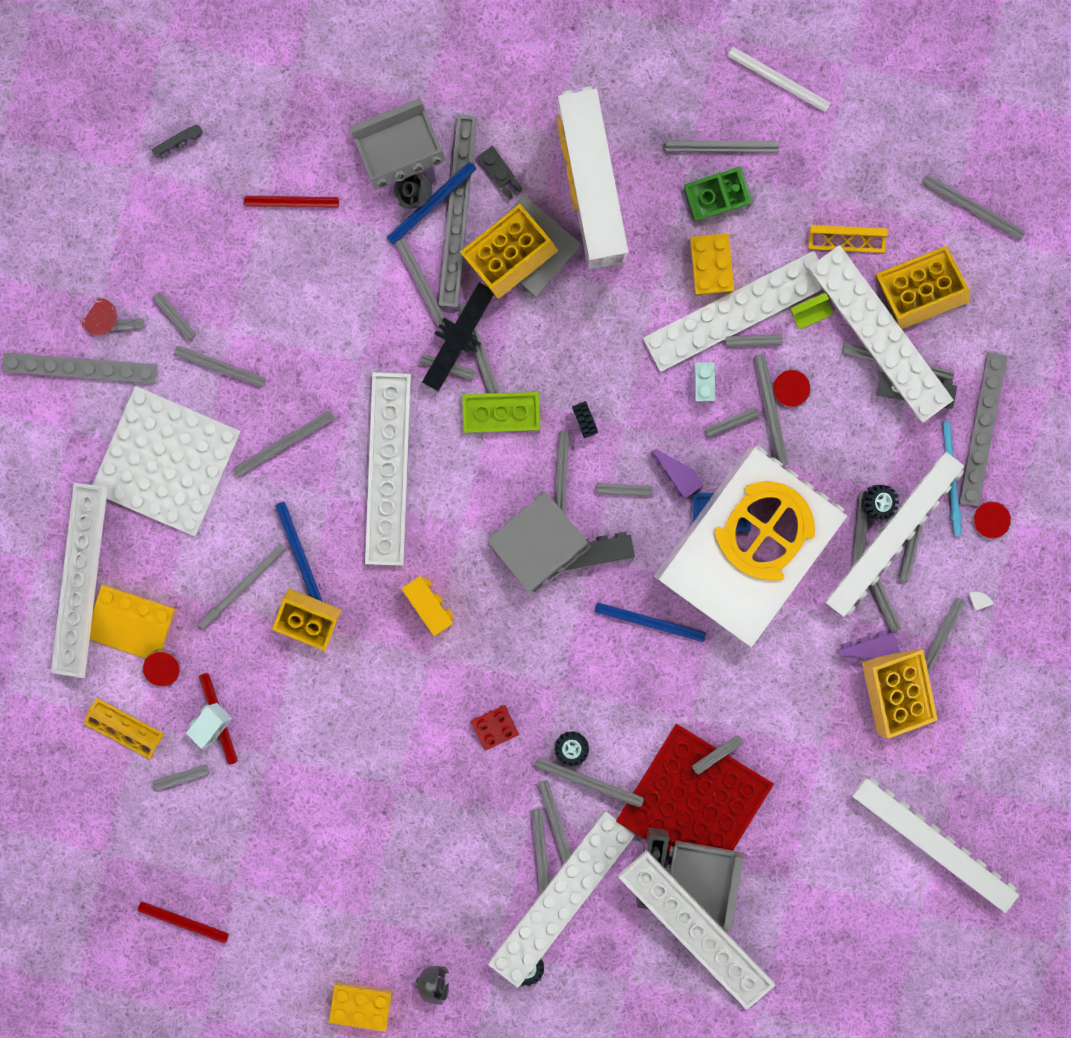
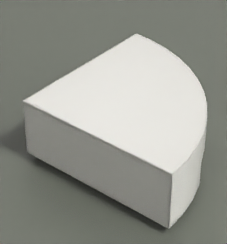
M976 591L968 592L975 611L993 605L992 600L986 594Z

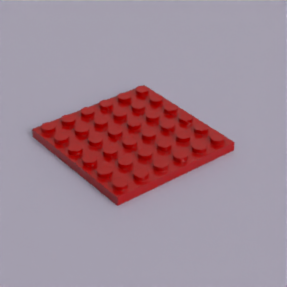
M675 723L633 794L644 798L642 806L637 807L626 803L616 822L645 840L648 828L667 830L669 841L666 853L670 854L671 846L675 847L676 841L733 851L774 783L729 755H726L702 773L696 774L692 766L717 748Z

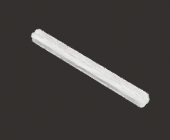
M735 47L730 49L728 57L824 112L828 110L830 106L829 101Z

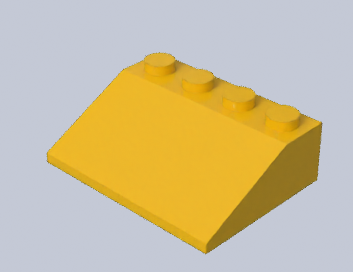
M518 204L462 249L460 253L499 299L557 253L558 249L521 204Z
M947 245L876 274L890 312L901 329L971 302L970 290Z
M102 584L92 614L89 640L146 659L150 654L163 652L177 608Z
M923 649L879 656L862 662L877 734L889 739L938 720Z

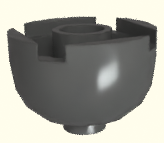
M414 174L402 181L395 182L394 195L400 202L398 204L404 208H421L431 198L432 184L425 174Z
M427 967L416 979V988L424 1001L442 1005L441 1001L446 1000L449 992V983L445 985V973H449L446 967Z

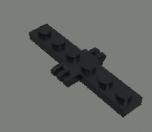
M480 282L478 283L456 323L443 317L442 321L448 324L447 328L439 324L438 328L443 330L444 333L435 331L434 334L445 340L422 381L425 385L439 392L462 350L466 353L469 350L474 353L478 351L472 347V344L474 343L480 347L482 343L475 340L477 336L472 333L494 296L487 286Z

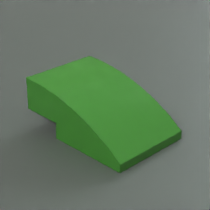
M740 166L684 185L695 221L754 204L743 168Z

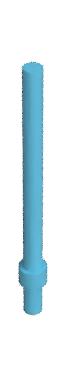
M942 421L945 452L954 457L950 421ZM954 479L950 484L952 487L950 489L952 510L950 519L953 521L954 536L962 535L960 521L962 520V512H959L957 483Z

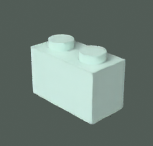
M715 362L695 363V402H715Z
M218 703L205 705L200 711L201 715L189 724L190 729L186 732L201 749L211 746L232 720Z

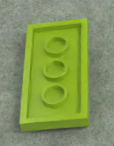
M539 392L462 394L464 433L540 430Z

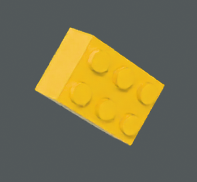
M729 233L690 237L695 296L734 292Z
M420 575L401 589L433 636H436L454 623L453 618L455 616L449 608H444L442 605L444 600L438 592H433L431 589L433 584L427 576L423 577Z
M289 588L282 600L272 630L326 651L342 609Z
M336 982L329 1023L386 1031L393 990Z

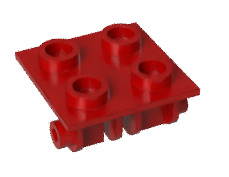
M500 705L499 708L490 710L488 713L485 712L484 715L470 721L485 751L519 735L506 705Z

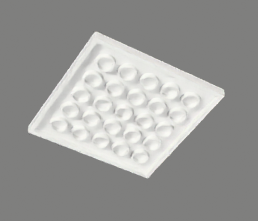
M135 386L93 485L108 487L106 499L196 537L241 431Z

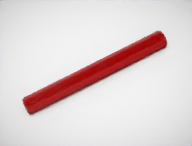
M245 196L244 205L258 207L338 208L339 198Z
M209 673L199 675L208 705L215 703L219 705ZM226 726L219 735V739L227 763L231 765L238 762Z
M140 902L137 911L222 943H226L229 934L227 932L145 902Z

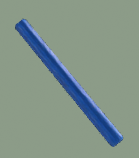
M468 162L431 196L424 206L417 208L387 236L388 241L391 244H395L467 179L476 170L475 165L472 162Z
M278 503L275 507L309 596L323 602L286 503Z
M597 603L595 607V612L693 640L705 641L706 633L700 630L602 603Z

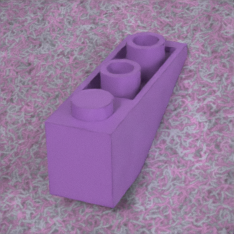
M658 449L652 451L654 455L651 457L657 466L662 464L665 468L662 473L667 481L673 480L675 484L673 490L678 497L683 496L685 499L704 486L693 469Z
M888 629L877 632V637H874V639H870V636H865L858 639L860 644L852 646L851 642L840 645L841 649L837 650L838 654L870 659L900 653L894 632H888Z

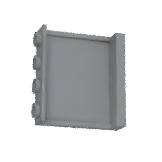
M420 98L349 127L374 190L385 188L387 185L402 181L411 175L419 174L428 168L438 166L446 161Z
M523 194L508 212L518 204H521L558 249L557 253L519 282L524 287L522 291L530 298L532 296L537 298L574 253L579 250L582 244Z
M547 492L539 494L531 505L523 507L514 519L510 518L507 520L504 527L494 531L487 540L532 596L591 548V545Z
M676 841L675 847L671 846L669 858L673 859L672 865L668 864L667 871L719 925L724 926L723 930L731 931L744 853Z

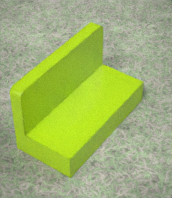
M826 292L790 308L798 329H803L833 315Z

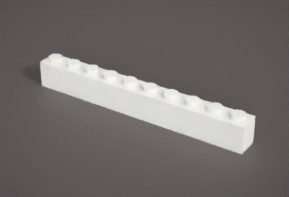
M943 452L824 603L842 617H845V615L849 616L856 608L854 604L857 600L861 601L868 593L866 591L868 586H873L878 581L880 571L882 569L885 571L890 566L892 556L894 554L897 556L902 551L904 541L906 539L909 541L914 536L916 526L918 524L921 526L926 521L928 511L930 509L933 511L938 506L940 496L942 494L945 496L952 488L950 486L951 482L954 479L957 481L964 473L962 471L964 465L948 452Z
M863 778L851 794L856 800L1004 913L1010 909L1020 896L1015 892L1018 888L1010 882H1007V884L1003 883L1000 880L1002 878L1001 875L994 870L991 873L986 870L985 867L987 865L978 858L976 861L970 857L972 853L963 846L961 849L956 847V841L948 835L943 837L939 834L941 830L934 824L927 825L924 822L925 817L918 812L915 814L910 812L908 804L902 800L897 802L893 799L895 795L887 788L884 791L878 787L880 783L874 778Z

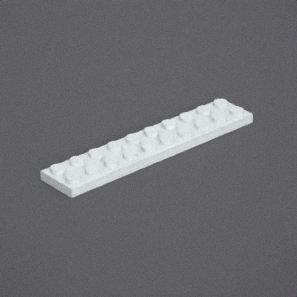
M840 245L808 268L921 423L954 401Z
M815 251L644 337L643 339L659 371L662 372L725 340L727 336H732L823 290L808 269L819 260Z
M372 372L365 564L404 566L411 374Z
M82 483L73 484L51 673L85 678L108 488L106 486Z
M604 811L487 964L518 988L624 851L635 834L616 822L614 817Z
M648 850L618 875L619 879L746 1010L776 986L775 982Z

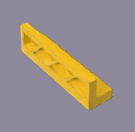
M810 225L808 250L832 251L836 247L830 240L837 235L846 241L841 245L844 251L885 253L888 228ZM813 234L822 235L826 242L821 246H813ZM854 236H859L865 243L856 248L849 241ZM873 237H881V249L873 248L868 242Z
M98 698L89 708L83 722L84 725L150 760L164 736V733ZM90 718L96 719L99 723L91 721ZM108 727L113 728L116 732L110 731ZM125 736L130 737L132 741L127 740ZM142 745L149 747L151 749L150 752L145 750L142 747Z

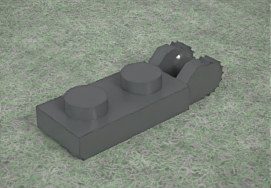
M198 125L189 127L154 147L152 152L156 158L161 157L163 159L171 154L170 150L177 147L180 149L188 144L187 140L198 139V137L202 136L203 131Z
M493 145L477 156L499 188H502L509 199L513 196L505 184L510 180L517 191L521 192L523 190Z

